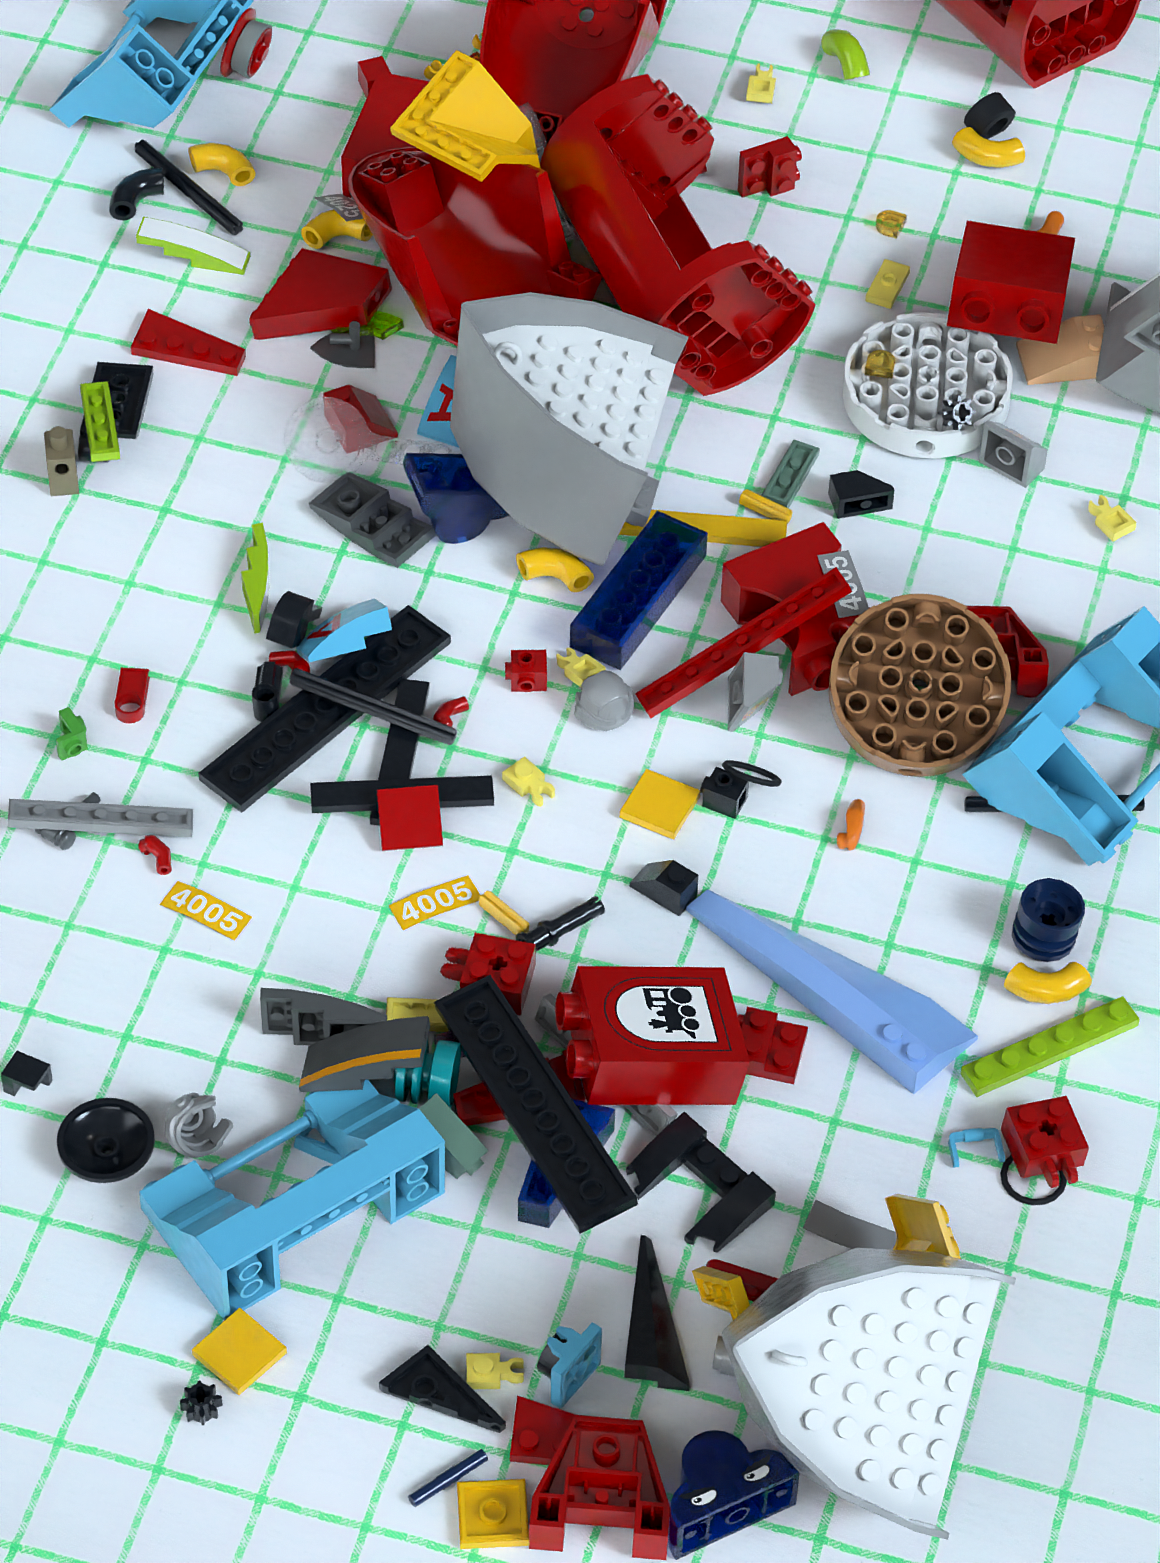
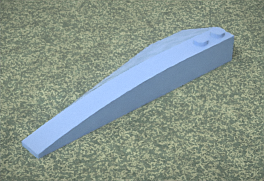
M708 889L686 906V911L913 1094L978 1039V1035L931 998Z

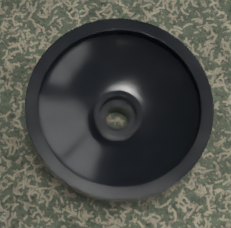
M99 1098L79 1105L64 1118L57 1133L58 1154L64 1166L75 1176L95 1183L117 1182L134 1175L148 1162L155 1144L153 1125L147 1114L137 1105L118 1098ZM105 1151H112L111 1153H108V1154H104V1153H103V1152H105Z

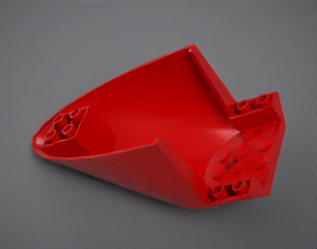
M488 0L481 39L480 63L532 123L539 163L550 138L564 122L565 118L570 116L578 107L598 92L617 82L631 78L643 57L652 47L661 25L667 0ZM583 10L593 11L594 16L590 21L583 22L579 19L580 13Z
M414 146L389 149L369 155L353 167L348 177L350 195L397 279L416 308L425 327L434 335L458 346L461 304L467 301L529 292L587 301L593 300L602 279L601 274L571 261L546 170L529 164H498L481 182Z

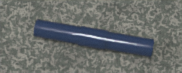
M480 1449L457 1465L452 1466L408 1496L409 1501L414 1507H417L440 1491L445 1490L463 1476L488 1461L486 1453Z

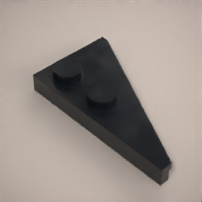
M429 1345L425 1346L379 1382V1389L383 1393L497 1433H501L506 1429V1421Z

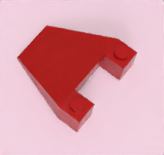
M967 606L968 610L976 614L980 619L983 618L997 634L998 640L1008 657L1011 680L1015 682L1016 695H1023L1029 698L1038 696L1047 687L1049 662L1047 650L1010 606Z
M583 1415L574 1416L532 1496L529 1549L563 1552L566 1523L634 1529L632 1558L666 1560L670 1505L643 1420Z

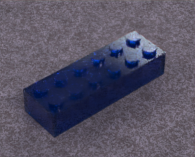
M656 511L570 624V648L583 654H588L594 659L621 670L706 557L708 533L660 511Z

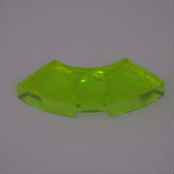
M376 311L367 325L360 326V335L375 336L384 340L404 328L403 320L392 314ZM336 327V329L330 331L333 333H349V327Z

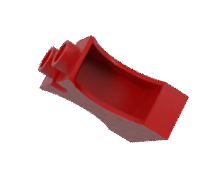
M821 522L723 563L720 601L736 623L744 625L824 575L817 555L840 552L842 544L828 526ZM832 604L779 638L792 653L788 690L791 696L810 688L815 691H823L829 688V676L836 648L843 634L846 633L848 628L854 623V620L860 615L839 618L835 604Z

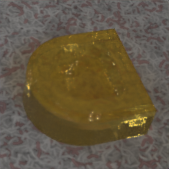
M893 210L882 211L876 217V229L885 236L897 239L907 221V215Z
M885 350L871 352L867 357L864 375L892 379L895 367L894 356Z

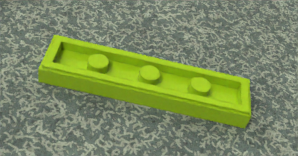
M108 382L80 384L91 462L120 459Z

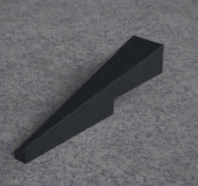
M641 1235L624 1378L658 1381L657 1388L689 1391L690 1382L653 1243L650 1238Z

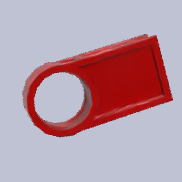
M121 667L116 699L114 701L116 717L121 722L135 723L144 717L150 681L148 676L149 669ZM127 703H135L140 706L132 712L120 709L122 705Z

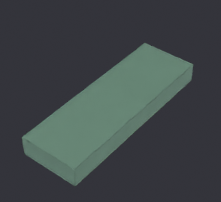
M794 439L761 496L789 508L817 460L820 448Z

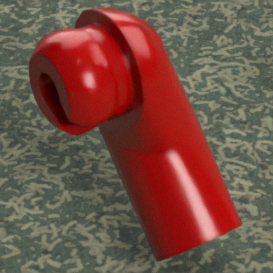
M296 651L270 652L269 662H275L278 666H289L292 671L298 668L310 673L309 663Z
M465 696L442 703L433 715V720L452 727L453 722L450 716L469 710Z
M147 835L144 839L140 840L138 844L140 852H144V855L152 853L156 857L157 873L160 875L171 873L170 848L155 835Z

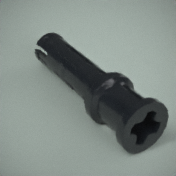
M594 896L551 921L542 920L538 922L537 927L527 933H518L516 940L536 944V952L546 946L552 947L557 944L559 937L604 914V905L601 900L598 901L599 898L597 896Z

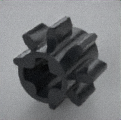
M953 395L952 401L942 400L944 406L938 414L942 415L944 419L943 426L952 425L953 430H961L962 424H972L970 419L976 411L972 410L969 405L971 399H963L961 401L960 395ZM955 410H959V415H955Z
M198 1381L191 1388H184L186 1398L180 1400V1408L182 1411H187L186 1417L188 1422L194 1420L200 1422L201 1425H205V1422L211 1418H218L217 1407L223 1406L222 1396L216 1395L215 1384L208 1386Z

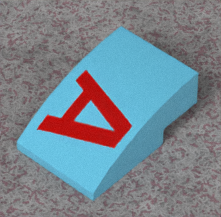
M450 355L432 390L417 434L459 448L450 428L457 357Z
M375 598L346 608L331 616L310 632L299 646L296 647L297 653L308 662H313L365 649V636L392 630L388 608Z

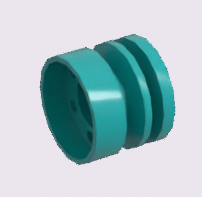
M427 1040L422 1067L395 1068V1099H398L399 1102H405L411 1089V1102L418 1104L423 1091H428V1100L437 1093L451 1108L460 1072L461 1044L439 1040L434 1053H429V1042Z

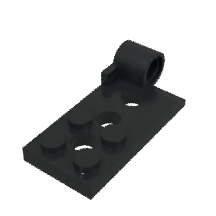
M97 362L92 383L107 381L109 384L114 419H117L115 420L117 438L137 439L139 436L154 375L152 365ZM83 416L80 427L78 457L79 461H91L85 418ZM107 460V461H97V462H105V463H108L109 460Z

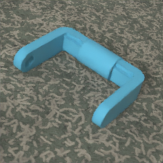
M974 1128L951 1133L948 1146L953 1167H959V1157L955 1143L983 1141L984 1139L991 1138L994 1139L999 1162H1005V1153L999 1130L996 1128Z

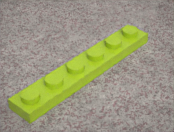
M1122 996L961 1067L960 1074L975 1096L979 1097L1133 1029L1139 1025L1140 1019Z

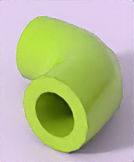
M832 29L824 33L821 39L822 49L826 54L838 57L843 70L844 80L870 75L865 53L858 40L850 32Z

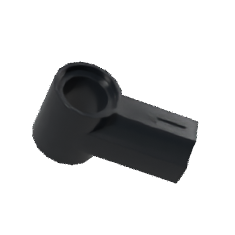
M264 662L261 666H257L255 687L252 690L254 717L260 722L280 708L283 667L278 666L275 662Z

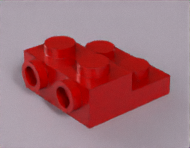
M786 136L740 151L737 191L743 198L764 190L770 196H775L795 189V181L800 180V172L796 166L797 162L802 159L799 147L794 145L790 138Z
M747 1006L745 1015H738L750 1059L746 1074L794 1085L808 1034V1027L777 1020L778 1013Z

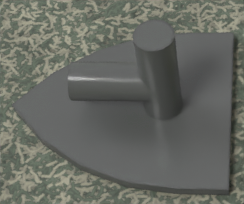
M352 321L349 324V328L338 330L322 337L310 349L321 358L333 364L350 368H375L374 326L360 327L359 322Z

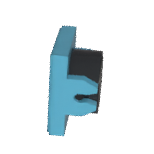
M593 1322L582 1334H579L572 1328L558 1326L556 1334L547 1339V1345L538 1360V1371L547 1376L551 1381V1403L559 1409L564 1407L601 1364L602 1328Z

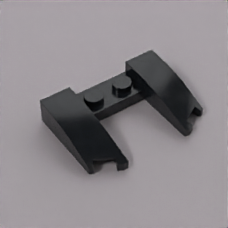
M683 1112L662 1130L626 1167L627 1175L635 1172L640 1185L634 1187L633 1190L638 1200L682 1164L715 1191L722 1199L684 1236V1241L687 1244L694 1245L698 1236L715 1241L713 1252L716 1253L775 1205L776 1191L753 1171L748 1175L707 1139V1131L686 1112Z

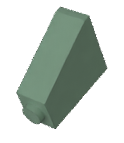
M437 1093L434 1094L419 1109L445 1140V1170L456 1179L465 1172L471 1176L484 1164L480 1158L489 1150Z

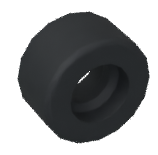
M993 92L980 99L970 108L964 118V124L966 127L973 128L983 138L989 139L1006 130L1015 118L1016 112L1000 92Z

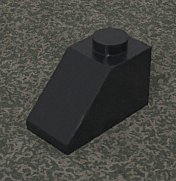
M855 470L830 475L828 495L836 516L840 519L893 509L895 490L892 485Z
M675 860L648 863L630 882L629 887L680 916L686 910V906L697 898L699 875Z

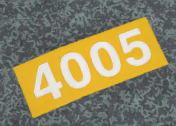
M469 875L414 893L389 905V908L402 930H405L433 916L479 901L481 895Z
M179 881L176 882L159 904L189 916L234 941L252 918V916L218 898Z

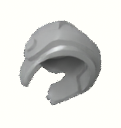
M603 670L583 681L581 685L582 692L575 694L576 705L574 715L584 725L596 730L608 731L619 728L630 719L634 710L632 689L624 683L621 677L612 671Z
M192 1092L178 1098L170 1106L165 1116V1134L170 1146L178 1153L186 1157L198 1158L210 1155L222 1146L223 1141L233 1128V1123L225 1118L221 1119L218 1125L213 1128L216 1120V1114L212 1108L216 1105L215 1096H202Z

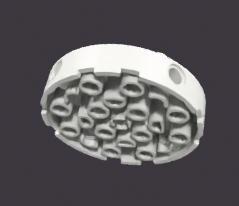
M909 313L898 315L896 320L887 323L880 321L865 330L863 336L857 342H854L848 351L845 360L842 388L845 410L852 423L864 436L879 446L904 456L940 459L969 452L981 446L984 423L987 420L1004 424L1007 418L1013 384V371L1007 354H1003L997 346L998 342L986 332L947 326L948 315ZM953 395H960L961 401L963 399H971L969 405L972 410L976 411L970 419L972 424H962L961 430H953L952 425L943 426L944 419L942 415L938 414L944 406L942 400L952 401ZM955 410V415H959V410Z

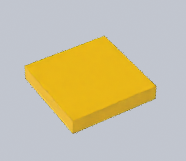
M646 769L621 808L619 818L674 840L698 802L701 793L696 788Z
M238 1308L192 1348V1355L237 1395L244 1392L287 1354V1347L241 1308Z
M525 1479L457 1482L460 1549L529 1546Z

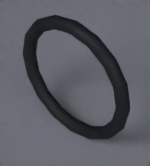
M726 760L722 763L725 771L746 781L769 787H778L782 783V780L777 775L763 768L734 760ZM733 767L743 768L746 770L756 772L758 774L770 778L771 780L761 779L745 774L734 769Z
M1012 1155L1003 1162L1000 1172L1002 1185L1011 1197L1021 1203L1045 1205L1055 1201L1065 1190L1067 1180L1061 1170L1059 1171L1061 1179L1059 1187L1052 1195L1039 1199L1024 1197L1014 1191L1008 1182V1168L1014 1161Z

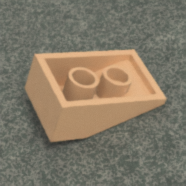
M1101 314L1077 316L1061 322L1057 344L1028 339L1017 341L1016 347L1027 385L1096 379L1104 332Z

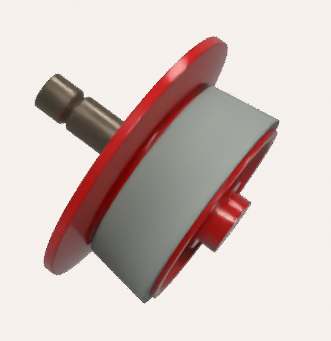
M248 8L241 15L232 32L224 41L227 44L220 65V73L224 77H228L235 70L247 79H250L258 71L268 54L272 39V26L256 21V11L253 8Z

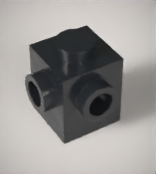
M716 767L711 776H706L701 784L700 793L703 794L702 807L736 819L748 798L749 781Z

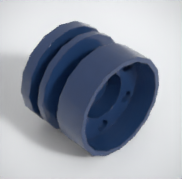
M1038 879L1027 885L1021 894L1018 911L1012 925L1011 936L1015 946L1023 954L1039 961H1057L1069 955L1075 946L1078 930L1081 927L1085 914V903L1082 895L1072 885L1058 879Z

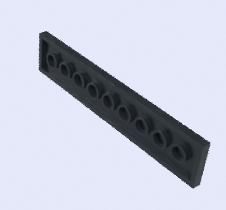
M407 605L390 619L392 630L370 635L364 640L365 649L347 653L319 677L381 700L399 686L401 679L410 677L451 643V635L410 605ZM302 689L198 773L199 781L242 813L356 721L364 712Z
M488 975L435 1001L436 1011L456 1042L461 1044V1050L579 1234L637 1206L636 1195L492 976Z

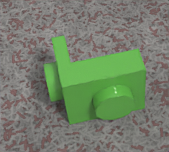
M70 707L58 711L61 731L64 734L56 739L57 753L60 760L77 756L81 752L88 750L85 723L80 715L75 716Z

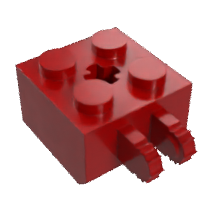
M475 932L470 950L451 947L446 951L445 957L450 963H444L440 970L445 978L460 981L461 989L491 975L515 1013L519 1016L522 1015L536 966V944Z
M1067 1096L1007 1107L1001 1132L1020 1177L1027 1178L1043 1174L1049 1187L1054 1188L1059 1186L1060 1179L1057 1171L1062 1170L1069 1184L1078 1182L1076 1167L1084 1166L1089 1146Z

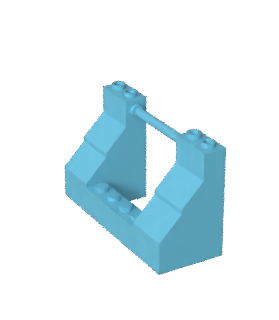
M131 0L123 10V13L129 18L125 26L101 55L73 77L49 110L68 128L84 115L117 123L124 121L151 128L156 127L174 112L229 36L238 19L254 0ZM157 17L188 24L192 22L198 23L174 57L143 29Z
M1145 606L1097 634L962 774L978 794L987 799L989 805L1021 818L1033 827L1064 838L1088 866L1098 861L1102 864L1108 861L1116 853L1114 847L1117 844H1123L1133 835L1131 829L1138 820L1131 811L1160 781V763L1129 797L1122 802L1065 737L1061 729L1064 726L1069 727L1080 717L1078 714L1080 709L1085 710L1094 702L1126 713L1131 719L1160 729V624Z
M365 1080L363 1090L310 1092L304 1098L305 1112L303 1117L210 1170L206 1168L202 1170L194 1160L187 1165L176 1167L166 1177L148 1183L143 1190L139 1191L141 1209L225 1321L238 1308L246 1310L281 1289L279 1255L371 1201L374 1202L388 1222L393 1224L445 1193V1140L420 1109L401 1104L398 1099L379 1094L369 1080ZM310 1127L311 1129L316 1128L323 1139H326L342 1157V1160L332 1166L321 1168L313 1177L306 1181L293 1184L287 1192L280 1196L265 1200L257 1209L250 1203L236 1199L232 1193L214 1186L215 1181Z

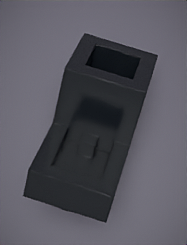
M287 591L280 598L274 609L266 639L289 648L299 646L305 638L308 623L320 618L323 607L315 605V600Z

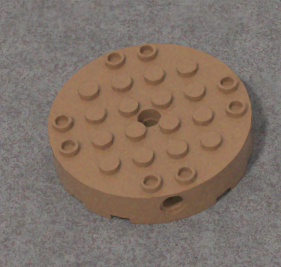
M932 594L896 596L863 612L841 637L833 657L829 676V702L834 720L843 737L858 754L870 763L886 771L905 776L925 777L940 775L956 770L975 759L986 749L997 734L1010 699V665L997 634L983 618L980 619L976 614L968 610L967 606L955 600ZM912 681H924L927 684V687L918 690V688H916L913 685Z

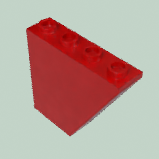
M301 248L295 258L291 259L289 266L283 274L278 277L269 293L265 294L263 301L257 309L251 313L249 323L254 339L263 340L348 328L352 321L359 322L360 326L367 325L392 290L389 271L387 268Z

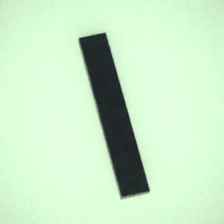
M401 679L395 706L424 716L430 682ZM390 723L378 780L411 778L420 736L419 733ZM371 811V825L380 826L378 811Z
M492 775L310 783L312 813L378 811L377 790L438 785L440 808L494 806Z

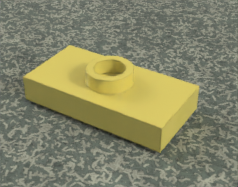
M884 259L866 293L865 301L891 309L910 274V266Z
M387 997V1021L428 1016L430 1022L429 1031H449L435 1008L434 1002L439 999Z

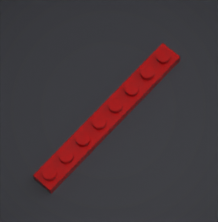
M837 567L644 687L635 695L651 719L734 667L744 652H758L853 591Z

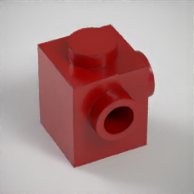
M546 649L511 650V662H505V680H511V692L547 691Z

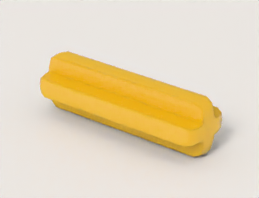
M745 489L739 497V503L742 506L772 520H784L788 524L792 518L793 511L749 489Z
M486 891L479 897V906L514 935L529 931V922L494 893Z

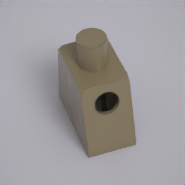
M61 426L53 427L51 430L44 432L50 495L52 497L79 494L73 430L65 429ZM66 464L67 472L58 473L57 465Z

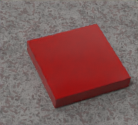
M438 785L377 790L382 851L443 846Z

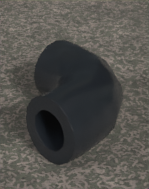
M163 168L139 170L125 177L113 189L109 204L110 215L117 220H129L135 216L136 205L139 200L147 196L164 195Z

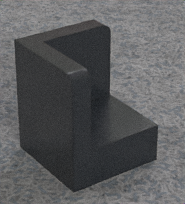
M18 1050L1 1073L3 1092L14 1097L21 1086L35 1091L40 1083L49 1086L53 1081L49 1063Z

